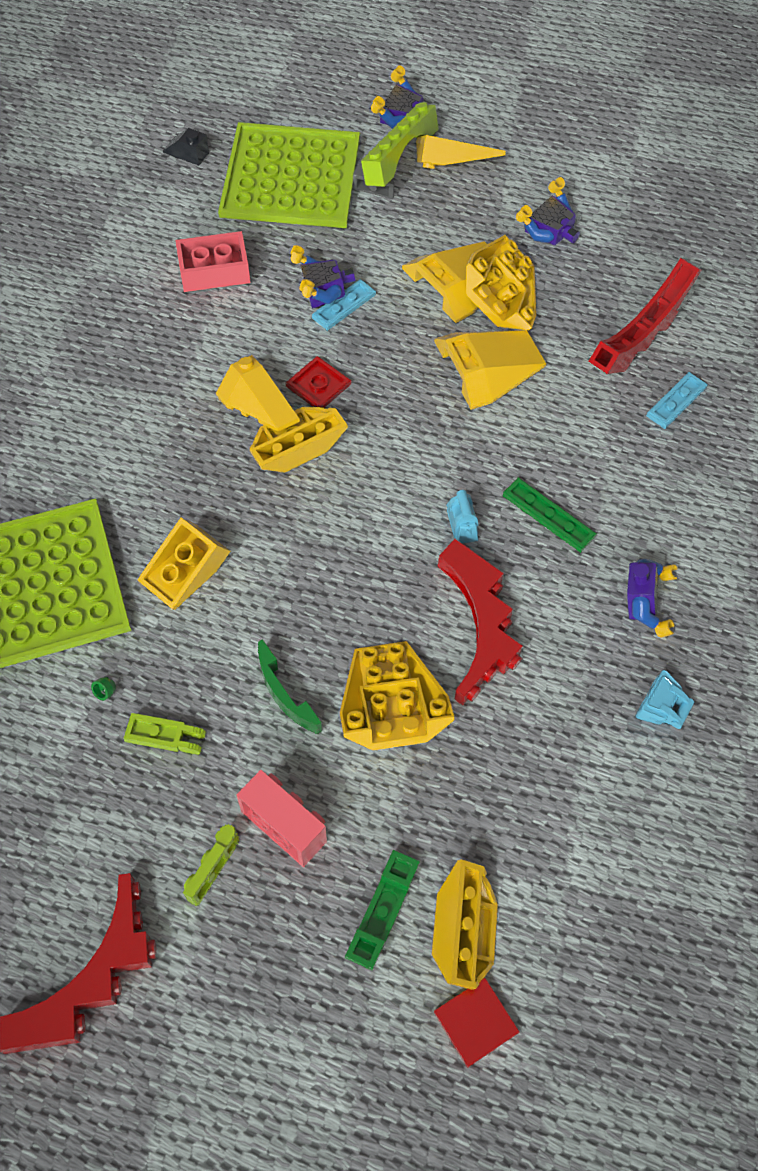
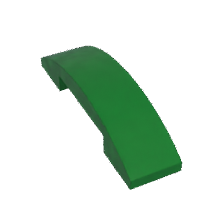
M263 639L258 641V655L262 676L276 704L290 719L301 727L315 734L322 732L321 721L307 701L299 706L295 705L273 673L278 670L276 657Z
M392 851L359 929L356 930L346 952V959L373 971L420 861L398 851Z

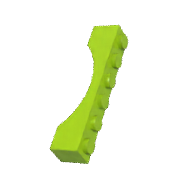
M425 102L416 104L361 160L367 186L385 187L394 177L400 156L409 141L424 135L433 136L438 131L435 105H427Z

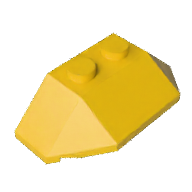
M301 407L294 411L299 417V423L280 432L265 425L261 426L250 447V452L261 469L285 473L328 452L348 428L347 423L336 408Z
M462 859L457 860L437 893L432 956L448 984L476 989L479 982L494 965L498 904L492 887L486 878L485 867Z

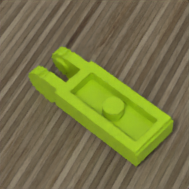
M131 713L123 739L128 743L175 752L180 750L199 755L202 747L195 743L182 741L183 735L203 739L205 738L206 731L198 727L185 725L184 722Z
M222 825L220 831L215 835V845L204 853L201 859V866L195 874H191L184 884L183 894L195 906H199L236 849L239 836L232 825Z

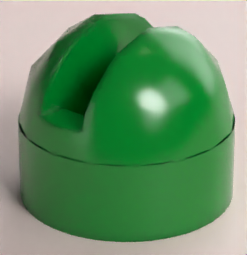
M101 677L91 684L92 693L101 701L111 697L116 689L115 682L108 677Z

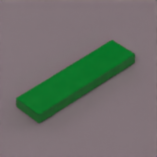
M519 477L503 492V497L580 553L596 537L597 533Z

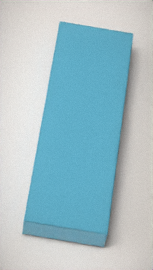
M359 279L345 290L344 297L333 301L331 304H325L314 312L312 319L328 331L374 297L376 291Z
M688 372L647 412L646 416L666 429L707 388L708 384Z

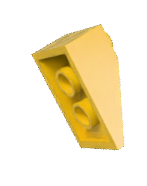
M181 517L137 580L170 608L175 610L217 572L231 551L197 524Z

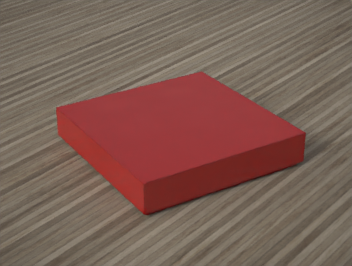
M316 356L290 378L285 385L312 407L325 408L351 385V380L319 356Z
M486 978L479 982L476 989H466L434 1011L435 1016L467 1068L520 1033Z

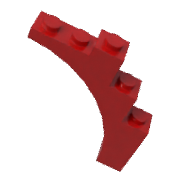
M680 258L649 303L617 334L608 339L601 340L588 362L606 374L625 372L637 352L646 351L659 331H666L679 312L677 309L702 269L686 259Z
M454 539L439 555L438 568L449 576L463 593L472 611L476 627L477 648L468 674L456 689L454 698L463 706L467 700L472 702L481 691L479 686L484 681L489 683L497 671L505 674L509 668L514 670L522 660L520 654L523 646L505 633L513 622L511 620L513 609L496 597L503 588L502 579L504 573Z
M131 873L118 875L117 901L112 921L100 947L85 968L68 985L45 1001L23 1011L0 1016L1 1053L9 1054L80 1043V1034L85 1033L86 1024L85 1016L80 1014L79 1010L116 1005V996L121 995L122 987L120 976H115V973L152 968L151 959L156 958L157 955L155 940H150V936L146 931L138 932V930L143 928L142 913L136 910V900L141 899L140 882H135Z

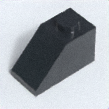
M187 128L170 141L163 150V153L199 166L209 154L207 134Z

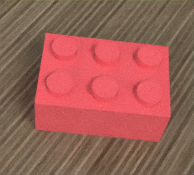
M242 231L175 240L184 292L250 283L249 266Z
M260 770L236 795L240 810L304 868L327 842L326 826L324 825L326 822L316 811L313 810L310 813L302 806L304 802L294 792L288 794L281 787L283 784L272 773L267 775Z

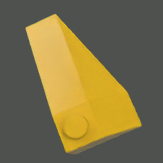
M429 135L417 137L416 140L417 162L423 163L422 167L427 169H435V166L504 156L506 153L504 150Z
M252 355L243 357L230 365L216 392L217 397L226 408L230 410L235 408L241 411V414L245 417H255L260 424L278 432L300 422L299 417L264 367Z

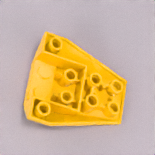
M503 235L471 255L466 265V295L497 327L530 330L536 318L534 265L531 259L518 249L517 244L513 240Z
M483 241L422 255L402 265V269L414 282L425 278L443 296L442 310L455 323H458L478 309L466 295V265L471 255L486 246L487 243Z
M527 330L455 332L434 339L442 357L450 356L463 380L461 393L471 410L495 402L546 367L545 360Z
M407 641L354 649L340 708V719L345 738L370 750L428 742L454 721V713L448 694Z

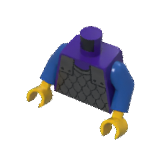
M398 65L391 73L392 81L399 82L400 84L394 86L386 100L376 96L371 105L373 113H380V123L386 124L392 129L416 104L422 103L424 100L423 96L412 88L408 80H404L405 69L401 65Z
M558 177L555 181L553 180L548 186L551 193H556V197L552 195L533 212L528 205H524L516 214L517 221L525 223V232L530 234L534 241L557 245L565 238L569 242L575 243L580 235V232L574 229L576 215L568 202L566 194L561 191L565 186V181L562 177Z
M294 245L291 250V261L294 264L302 262L300 266L303 280L299 289L304 297L309 298L312 309L324 304H331L333 301L344 297L345 290L343 284L355 281L353 268L340 271L336 260L317 261L308 255L303 256L304 249L301 246Z
M640 559L629 564L627 589L629 619L638 620L651 629L655 628V632L660 638L673 635L674 633L670 630V628L674 627L673 621L668 619L659 622V618L656 616L658 576L662 581L676 580L677 577L673 576L672 571L678 570V568L674 564L662 566V564L650 559Z

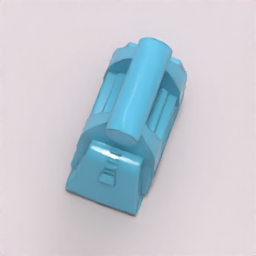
M460 490L456 493L457 496L452 497L446 504L453 536L462 544L478 541V519L473 509L472 498L465 490Z
M662 670L640 705L636 718L655 724L665 722L677 729H681L694 705V700L682 691L680 684L666 670ZM675 704L680 706L677 713L672 710Z

